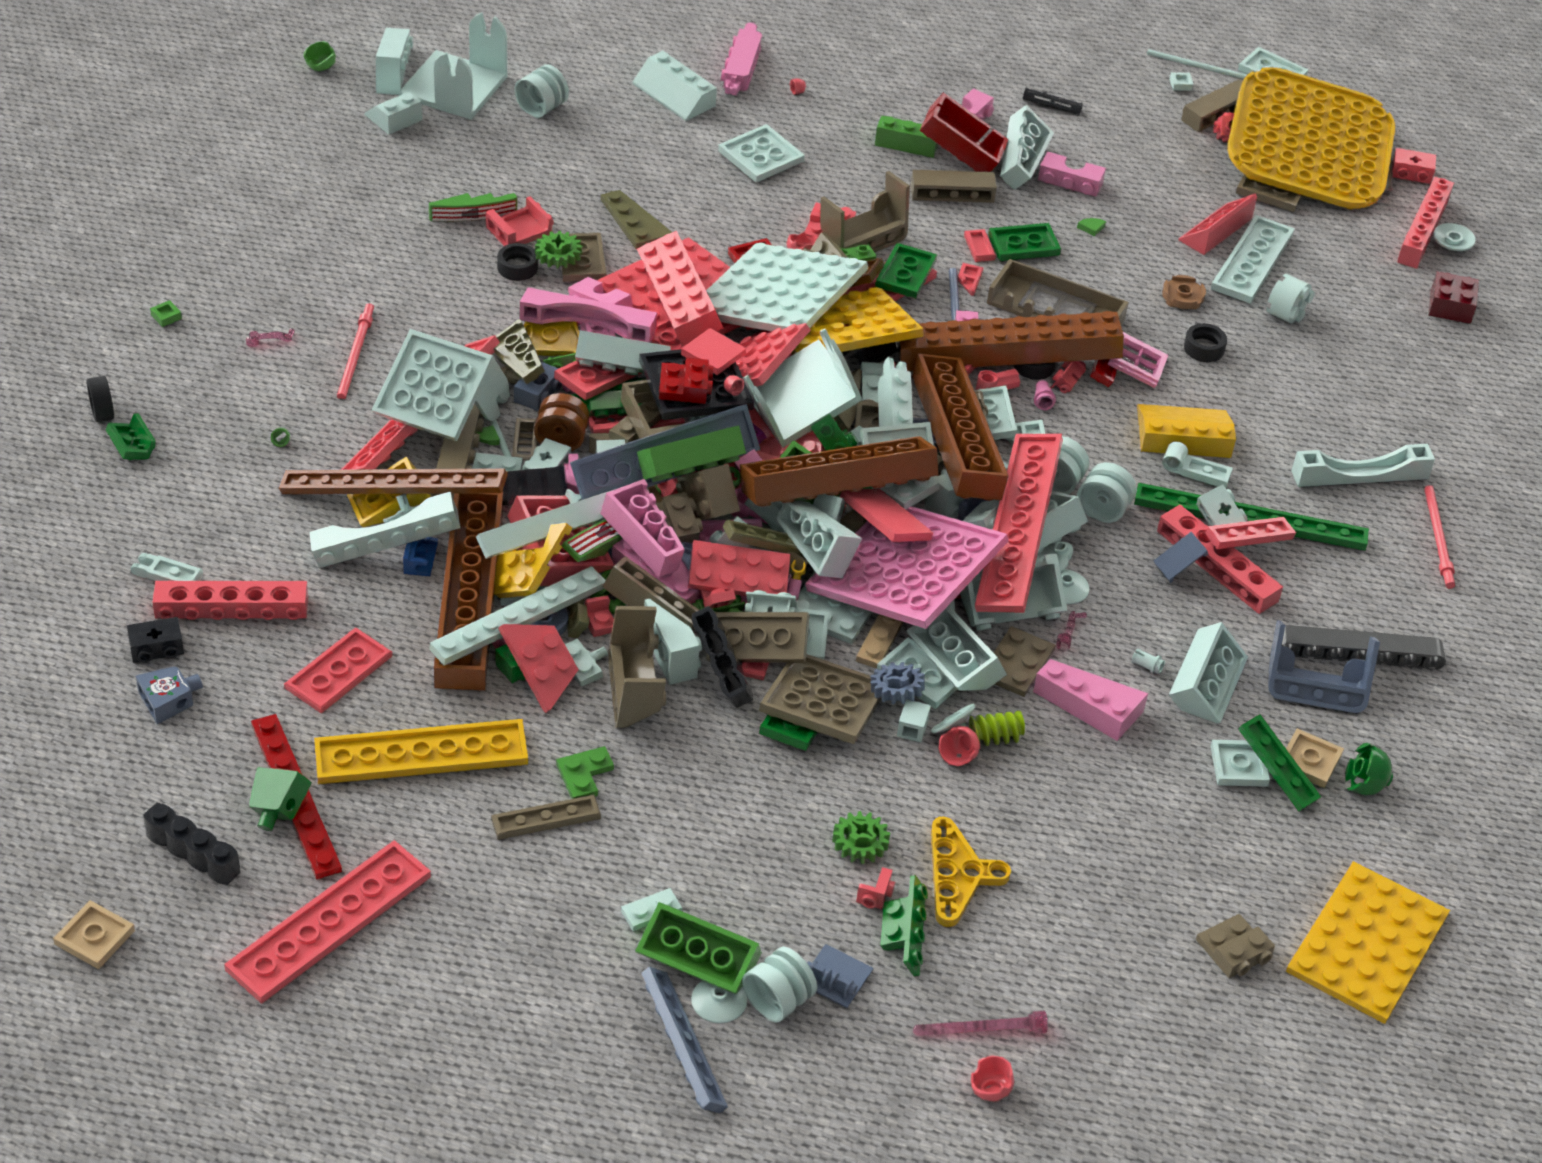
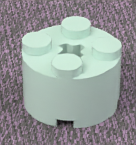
M1284 274L1283 277L1285 279L1277 281L1269 296L1268 302L1271 303V308H1267V312L1292 324L1294 321L1300 322L1304 318V309L1307 303L1313 300L1315 291L1311 290L1312 287L1309 283L1289 274Z

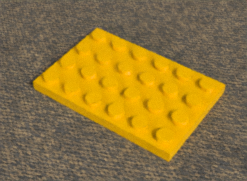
M1353 861L1290 961L1286 972L1386 1024L1448 917L1450 910Z

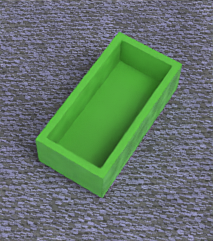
M739 425L650 447L637 452L643 479L651 478L652 483L672 478L673 472L676 477L695 472L694 467H696L697 471L718 466L717 461L719 465L740 460L739 455L746 454Z

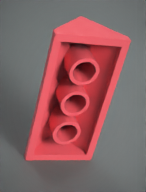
M1256 194L1226 203L1178 240L1205 255L1252 219L1257 200Z

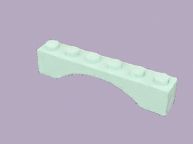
M1428 444L1405 445L1384 456L1360 461L1336 459L1324 454L1320 450L1297 451L1291 472L1298 487L1429 479L1435 458Z
M451 492L427 498L406 515L382 525L368 528H342L332 525L311 531L312 553L319 568L455 530L460 528L457 507Z

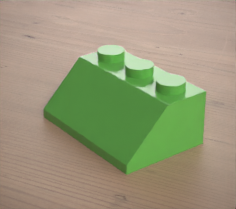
M881 115L876 129L875 146L934 158L939 144L919 131L922 126L920 123L896 119L891 116Z

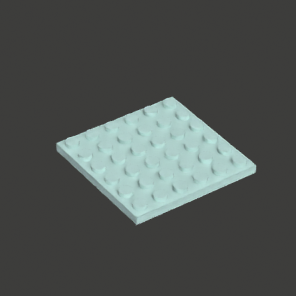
M756 243L706 292L717 312L720 322L767 331H774L777 328L785 329L792 324L800 325L804 323L810 328L868 270L867 261L856 258H844L838 255H826L819 252H808L801 249Z

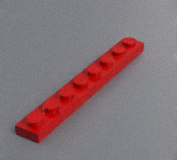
M272 714L251 720L252 729L268 767L301 773L277 715ZM308 790L295 817L291 821L317 880L342 872V866Z

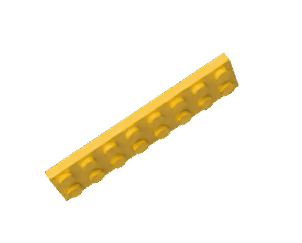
M523 719L314 738L318 784L528 765Z

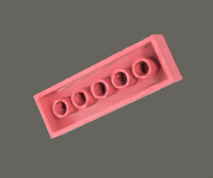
M677 231L637 248L682 347L709 328L715 331L723 329L717 312Z

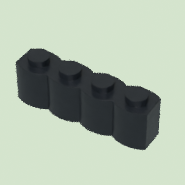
M566 466L506 471L508 476L503 488V505H512L516 496L565 495L568 489Z
M709 606L693 613V626L701 636L702 646L710 657L712 669L720 679V687L725 696L736 708L753 701L752 688L744 678L743 668L734 656V648L726 637L724 626L716 613Z
M155 803L143 814L146 835L153 843L166 846L168 851L178 858L187 859L193 868L207 872L209 877L215 882L228 885L241 873L239 855L232 845L217 841L211 832L197 828L194 822L186 817L176 815L171 807L162 803Z

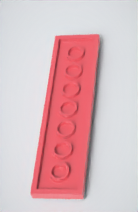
M394 840L224 964L225 971L262 1004L431 878V871Z

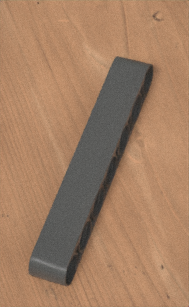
M1286 625L1282 646L1290 648L1295 657L1298 658L1314 657V659H1338V661L1348 662L1352 659H1366L1371 636L1380 641L1376 664L1387 663V665L1403 667L1411 665V667L1430 669L1429 667L1441 669L1446 664L1443 642L1439 638Z

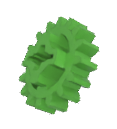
M551 231L549 236L543 234L542 239H537V244H535L536 259H540L541 264L547 263L549 268L552 265L556 266V269H559L562 265L568 268L569 263L575 265V260L580 261V255H582L581 240H577L576 235L570 237L569 232L563 234L561 231H558L554 234Z
M858 811L857 816H853L849 812L847 819L840 817L839 824L834 825L832 842L835 843V851L842 850V858L848 855L851 856L850 862H854L857 858L860 859L861 864L865 863V859H869L873 863L876 856L882 858L884 851L888 850L890 832H887L888 825H880L881 818L872 819V813L870 812L867 816H863L861 811Z

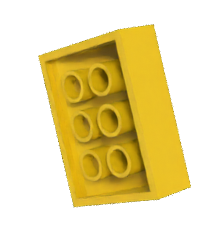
M1137 404L1141 452L1166 453L1170 443L1181 442L1188 448V455L1232 457L1236 442L1235 427L1226 410Z

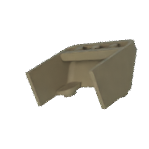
M887 171L885 190L873 197L871 210L845 220V211L825 196L821 197L820 227L823 233L828 234L840 249L869 244L872 250L877 252L902 242L908 234L910 185L890 171Z
M616 606L608 651V666L616 728H627L660 712L661 706L666 705V679L656 678L653 661L654 649L659 647V636L654 634L656 607Z

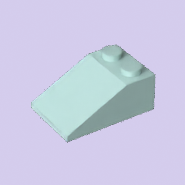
M646 599L644 606L657 608L654 634L659 636V647L654 649V655L669 685L697 678L698 668L701 667L699 651H702L699 637H695L688 625L651 599Z

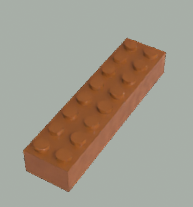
M921 436L740 464L742 493L760 507L770 506L771 502L790 503L796 498L814 499L820 494L838 495L840 491L845 490L858 492L862 491L864 487L882 488L885 487V484L889 483L900 485L908 483V480L926 481L932 476H938L937 448Z

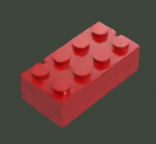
M944 92L930 106L919 130L926 137L932 139L943 149L967 164L975 172H991L999 164L1009 140L993 129L980 142L979 140L991 126Z

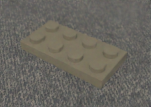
M715 612L724 626L725 635L734 648V656L739 662L806 663L810 619L808 612ZM707 654L706 659L710 662V657Z

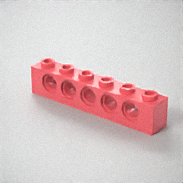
M1434 177L1402 244L1397 263L1418 268L1434 234V230L1447 206L1454 186L1453 182L1444 178Z
M1178 505L1160 516L1157 532L1174 545L1192 531L1208 551V555L1200 557L1195 563L1258 614L1279 602L1283 586L1234 547L1217 549L1205 534L1208 526L1182 505Z
M155 581L152 602L154 617L161 619L178 617L189 620L197 618H212L215 620L223 618H237L240 620L248 618H263L265 620L273 618H288L290 620L307 618V581Z

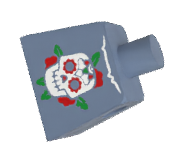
M175 666L136 676L138 693L156 724L193 706L191 692L203 688L198 674L184 678L179 668Z

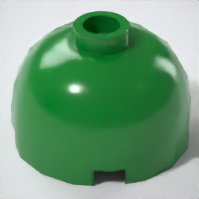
M1370 743L1360 745L1355 750L1359 754L1355 760L1350 758L1346 767L1345 782L1351 779V787L1347 789L1360 795H1376L1386 786H1389L1393 780L1391 760L1377 746ZM1358 777L1363 779L1364 783L1356 784L1354 780Z

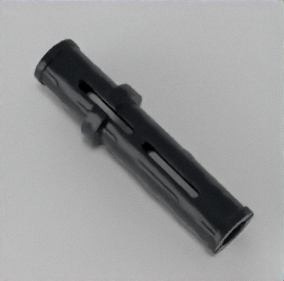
M1027 87L1022 100L1038 103L1041 107L1045 105L1080 115L1083 103L1047 94V91L1040 92L1028 89ZM1035 96L1042 97V98H1045V99H1049V100H1051V101H1046V100H1043V99H1039V98H1036ZM1055 101L1070 105L1071 107L1055 103Z

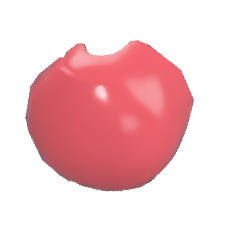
M802 232L799 235L790 234L787 239V248L801 249L802 251L804 248L811 249L819 236L815 234L812 238L806 236V232Z
M957 726L941 735L938 749L942 759L949 765L963 766L971 762L979 754L980 741L976 733L969 727Z
M994 1055L980 1059L976 1071L971 1073V1084L974 1094L985 1101L997 1102L1008 1096L1014 1087L1011 1063L1004 1057Z

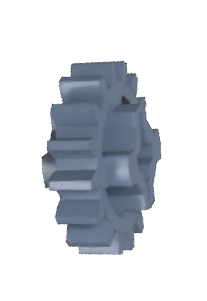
M891 662L889 666L881 665V670L875 669L874 675L870 676L871 692L875 694V698L882 697V702L891 700L892 704H895L896 701L905 704L907 699L913 702L915 701L914 696L921 697L922 691H925V674L921 673L920 668L914 669L913 664L904 666V662H901L899 665Z

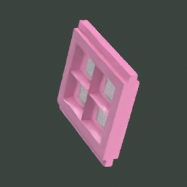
M1123 332V358L1109 359L1108 365L1155 388L1159 382L1168 355Z

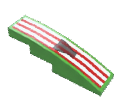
M469 193L428 203L430 221H474L486 219V211L492 209L499 216L518 210L515 193L495 198L492 193L471 198Z
M603 520L566 540L561 546L577 562L604 556L609 548H612L613 545L623 538L607 520Z

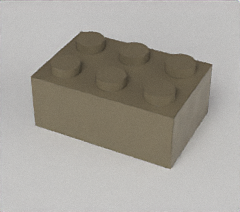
M728 464L677 477V492H686L688 498L694 499L696 511L693 513L695 518H700L702 521L740 511Z

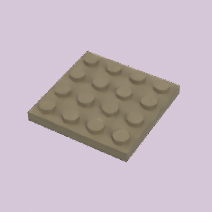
M806 654V663H786L761 701L759 711L772 717L789 721L795 725L809 728L818 733L832 736L843 742L855 744L882 697L875 698V694L871 692V677L869 675Z

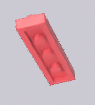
M1284 517L1208 526L1205 534L1217 549L1293 540L1296 532Z

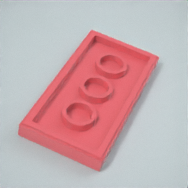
M863 489L858 492L841 491L840 498H843L849 506L892 542L929 541L932 539L933 532L881 489Z
M355 627L285 682L284 688L322 714L393 656L392 651Z

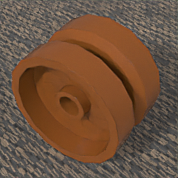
M551 394L544 398L540 404L538 417L534 425V435L537 441L542 444L547 438L571 447V452L578 449L584 441L589 422V410L579 398L570 394Z

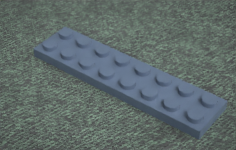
M747 404L570 462L582 500L642 480L643 475L637 452L650 447L739 425L746 454L753 449L755 451L760 450ZM673 472L672 478L664 479L653 483L651 478L645 479V481L648 484V488L680 476L675 477Z

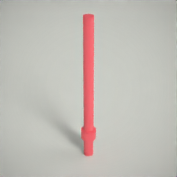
M371 303L366 304L363 314L359 317V328L337 398L346 399L367 330L371 327L373 321L374 305Z
M1428 485L1424 490L1440 558L1439 570L1441 576H1444L1446 588L1452 589L1455 587L1453 577L1455 573L1454 565L1449 559L1434 487Z

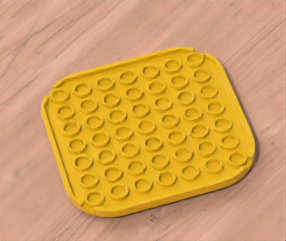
M1264 67L1261 68V71H1252L1247 74L1240 86L1227 150L1235 167L1250 180H1256L1350 210L1365 208L1376 203L1386 188L1395 134V121L1390 112L1387 113L1382 108L1383 104L1367 94L1289 70Z

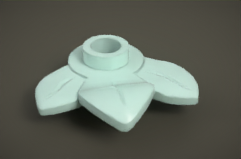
M1062 541L1047 545L1037 555V558L1044 559V555L1057 553L1060 572L1067 568L1068 561L1073 555L1072 545Z

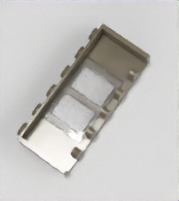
M1011 259L1008 260L990 285L987 304L1022 317L1070 315L1083 312H1117L1121 325L1125 320L1129 303L1120 298Z

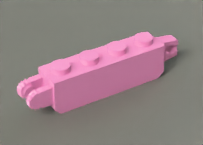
M755 23L746 24L745 28L739 29L738 35L733 38V44L729 50V58H726L725 69H722L721 73L725 94L737 95L739 91L748 90L761 51L762 34L757 31Z

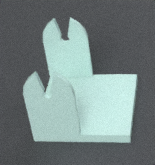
M483 12L477 14L470 21L469 25L470 60L435 50L398 92L399 96L411 92L422 101V105L472 120L507 78V33L502 22L495 16L490 29L491 34H487Z
M410 329L375 401L372 412L376 415L457 441L474 403L484 418L489 421H495L501 416L496 399L498 397L504 401L508 400L509 383L493 355Z
M826 329L820 331L826 348L820 340L815 341L785 359L763 385L754 386L749 375L743 377L754 401V408L783 448L793 440L795 441L812 431L811 426L826 415L831 414L832 417H835L863 400L844 356L834 339L831 340Z

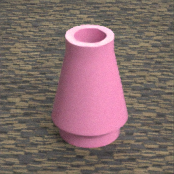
M1041 380L1035 386L1034 404L1040 410L1046 411L1054 406L1056 396L1049 387L1048 382Z

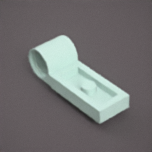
M861 363V397L863 400L870 399L878 403V382L883 376L884 363Z
M1181 442L1170 443L1162 461L1164 468L1170 472L1217 487L1222 484L1225 488L1227 487L1233 470L1232 467L1188 455V448Z

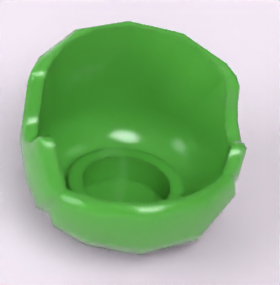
M326 41L311 44L305 49L303 54L307 65L314 71H325L335 64V51Z

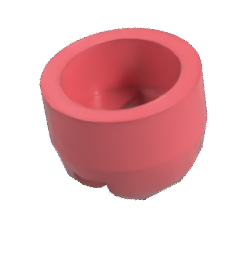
M799 78L791 79L790 90L793 95L803 93L806 88L805 81Z
M735 375L729 376L724 381V388L729 394L737 396L744 389V380Z

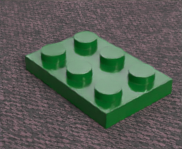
M1049 223L989 228L988 236L999 261L1060 256L1061 247Z
M896 243L876 279L875 287L916 299L936 263L937 254Z

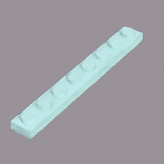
M592 566L430 642L429 650L445 666L503 638L498 629L501 625H530L603 590L606 580Z

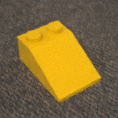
M406 456L388 469L417 468ZM347 494L362 527L384 523L383 519L393 516L401 510L396 496L401 494ZM406 494L410 507L420 505L427 498L432 497L431 494Z

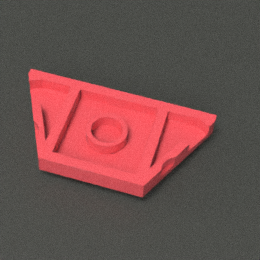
M501 625L498 629L542 710L545 713L549 712L579 670L555 626Z

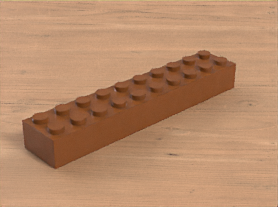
M1104 311L1102 313L1083 312L1070 315L1017 316L1003 319H971L969 321H930L918 323L923 328V337L897 341L899 362L906 363L907 371H914L918 353L958 357L962 359L964 367L966 365L984 367L1123 358L1124 334L1118 313Z
M918 353L912 378L956 496L965 499L970 497L982 498L987 501L1002 500L1009 476L962 359Z
M503 491L502 493L454 494L460 528L451 530L449 534L437 639L493 613L497 556L485 559L476 536L502 526ZM490 644L445 666L435 656L434 688L486 690Z

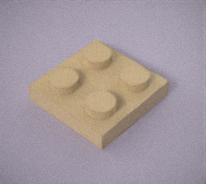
M1298 728L1286 748L1310 782L1323 788L1326 787L1344 751V748Z
M90 900L62 928L53 940L54 944L59 948L100 969L135 932V927L133 923Z

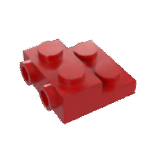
M686 357L685 365L662 362L659 399L706 404L707 394L711 395L713 383L711 381L713 366H709V360Z

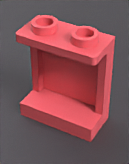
M531 196L526 197V206L506 215L499 216L494 209L486 211V228L504 246L513 243L527 244L542 238L543 234L548 236L554 224L552 216L547 214Z

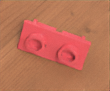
M1083 361L1064 362L1062 364L1064 370L1060 368L1052 379L1055 382L1050 388L1052 389L1056 385L1062 393L1070 392L1086 371V364Z

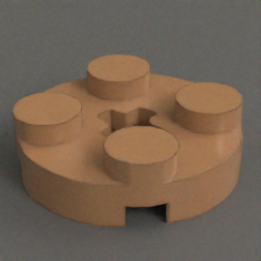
M1175 275L1172 276V280L1164 282L1162 295L1170 307L1198 309L1204 302L1206 288L1202 283L1201 286L1196 283V279L1191 276Z

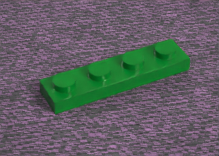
M1261 714L1238 728L1298 812L1321 798V795Z

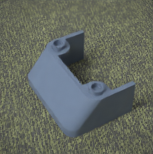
M1277 620L1269 662L1268 690L1270 694L1279 700L1352 713L1362 712L1369 702L1380 641L1370 636L1366 659H1352L1348 661L1343 668L1342 676L1294 668L1295 655L1293 651L1286 646H1282L1286 625L1282 621Z

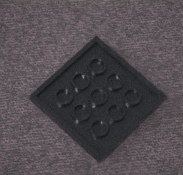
M681 349L639 354V363L663 420L712 415L747 404L748 410H753L754 401L745 382L743 391L737 396L729 394L724 388V381L729 376L735 375L743 379L736 362L718 375L713 373L711 380L713 381L711 395L707 394L706 404L659 399L662 362L685 365L686 357L681 355Z

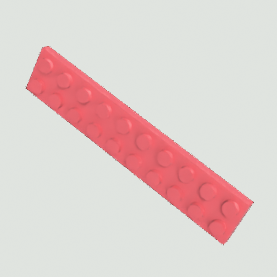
M669 318L657 323L656 333L651 343L671 346V350L682 349L683 347ZM721 322L723 329L716 332L724 335L740 327V325ZM579 361L555 370L554 373L556 380L584 400L638 376L626 374L623 369L616 368V371L604 370L601 365L593 364V367L581 366Z
M494 335L468 343L465 347L492 355L495 352L494 348L500 342ZM390 420L341 470L377 469L380 464L388 461L391 458L390 454L402 447L405 443L404 439L417 432L418 428Z
M1062 434L1015 435L1007 469L1009 477L1003 498L999 502L993 530L1007 534L1008 543L983 568L975 601L976 612L1025 613L1063 443Z

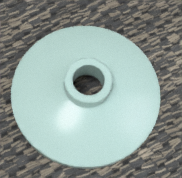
M1444 223L1437 226L1434 230L1433 236L1435 241L1446 249L1465 251L1472 248L1475 244V236L1472 231L1462 225Z
M1064 569L1060 573L1066 604H1076L1083 601L1089 594L1087 580L1075 571Z
M973 703L956 711L941 723L935 725L931 732L942 733L957 726L967 727L965 720L971 715L976 706Z
M702 980L694 988L691 1001L695 1012L703 1019L713 1023H727L742 1015L747 1005V996L743 987L737 994H734ZM716 993H722L724 995L717 996Z

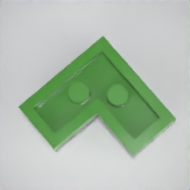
M605 746L556 759V765L571 799L589 795L598 796V789L592 776L614 770V764Z

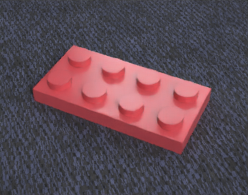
M693 540L688 588L705 591L725 588V591L734 590L735 595L746 596V592H753L755 590H762L770 594L787 593L790 554Z

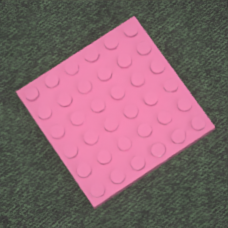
M911 506L906 510L933 532L931 540L892 542L867 521L855 533L862 540L843 578L818 576L815 573L805 583L806 589L821 596L927 629L1008 543V536L1006 533Z

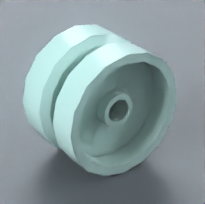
M1062 436L1063 443L1052 492L1070 494L1087 473L1090 463L1089 456L1078 442L1069 437Z
M1104 462L1097 464L1091 469L1086 480L1079 487L1077 496H1079L1084 512L1089 517L1104 523H1111L1122 518L1136 495L1137 486L1133 476L1125 468L1114 463Z

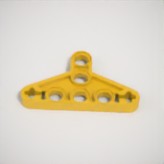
M944 816L934 819L931 828L935 917L940 925L953 927L961 919L979 885L1003 886L1007 884L1011 868L1006 862L1001 860L979 859L952 819ZM941 826L945 827V830H946V836H945V837H941V835H942L941 828H940ZM939 847H947L951 850V853L942 854L937 849ZM948 868L952 871V874L943 875L938 870ZM974 869L979 875L969 876L965 873V870ZM1001 870L1005 873V876L995 877L991 872ZM949 889L954 895L945 897L941 895L940 890ZM946 905H950L951 917H946Z

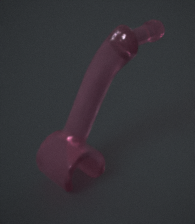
M292 328L288 334L279 331L258 334L257 331H251L249 337L246 338V345L256 347L261 339H279L289 342L292 341V334L295 331Z
M1075 611L1070 613L1065 633H1060L1057 636L1056 648L1058 650L1061 647V643H1066L1068 649H1070L1076 618H1086L1087 613H1075Z

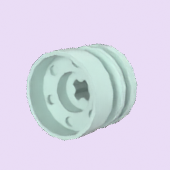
M544 64L516 82L515 96L523 111L535 118H540L567 101L569 88L566 79L557 68Z
M780 947L775 950L772 955L765 958L764 963L757 964L745 973L742 979L743 989L753 1007L769 1021L776 1023L790 1015L796 1006L805 1003L817 991L815 976L807 962L798 953L787 947Z

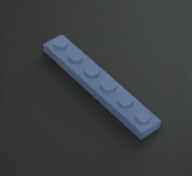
M649 966L642 972L646 982L645 987L649 994H651L656 1005V1012L662 1018L666 1027L665 1032L672 1040L676 1049V1057L681 1061L685 1069L686 1079L694 1089L696 1101L704 1110L721 1113L728 1108V1105L667 972Z

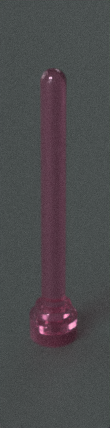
M1041 1010L1033 1011V1014H1028L1027 1017L918 1024L913 1027V1033L916 1036L1028 1028L1029 1031H1035L1036 1034L1047 1033L1048 1023L1046 1011Z

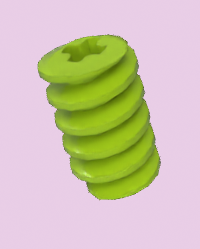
M1019 710L1014 714L1006 712L1004 715L996 713L995 716L992 714H986L985 717L977 715L975 719L969 716V728L976 733L979 741L983 739L985 746H989L990 739L992 738L995 745H999L1001 737L1005 744H1009L1010 736L1013 737L1015 743H1018L1020 735L1025 733L1024 717Z

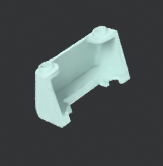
M1057 553L1044 555V559H1036L1025 613L976 612L975 601L983 569L960 593L971 627H976L977 631L991 629V624L1045 616L1046 620L1060 618V613L1068 611Z

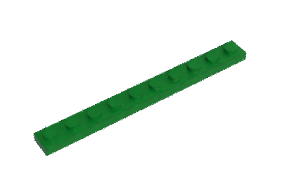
M1138 482L1134 505L1163 511H1170L1178 505H1182L1195 517L1205 519L1196 505L1198 497L1202 495ZM1234 502L1238 509L1241 508L1245 512L1248 521L1284 517L1295 530L1296 534L1294 537L1366 551L1369 528ZM1221 509L1219 511L1220 514L1225 513L1226 516L1228 514L1227 511L1223 512Z

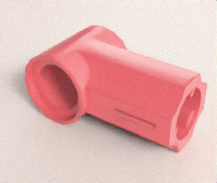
M1016 369L998 373L990 370L980 371L975 390L1005 385L1007 390L1020 386L1019 373Z

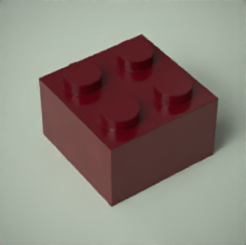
M1436 271L1430 292L1428 316L1471 324L1477 307L1479 279Z

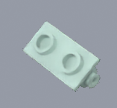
M762 590L746 592L748 603L745 605V612H768V609H773L772 612L796 611V596L789 593L770 594Z

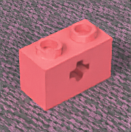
M1396 148L1392 159L1393 177L1431 184L1436 169V155Z

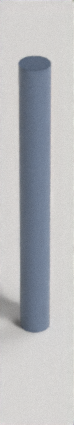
M950 268L951 320H955L956 311H960L957 269Z

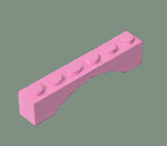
M529 287L520 300V319L522 321L537 324L560 321L590 323L609 329L623 338L651 343L656 333L657 312Z

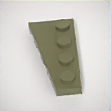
M621 190L601 194L600 200L635 249L672 233L671 230Z
M520 318L496 335L500 343L494 348L495 352L492 355L524 383L528 384L536 380L539 375L545 372Z

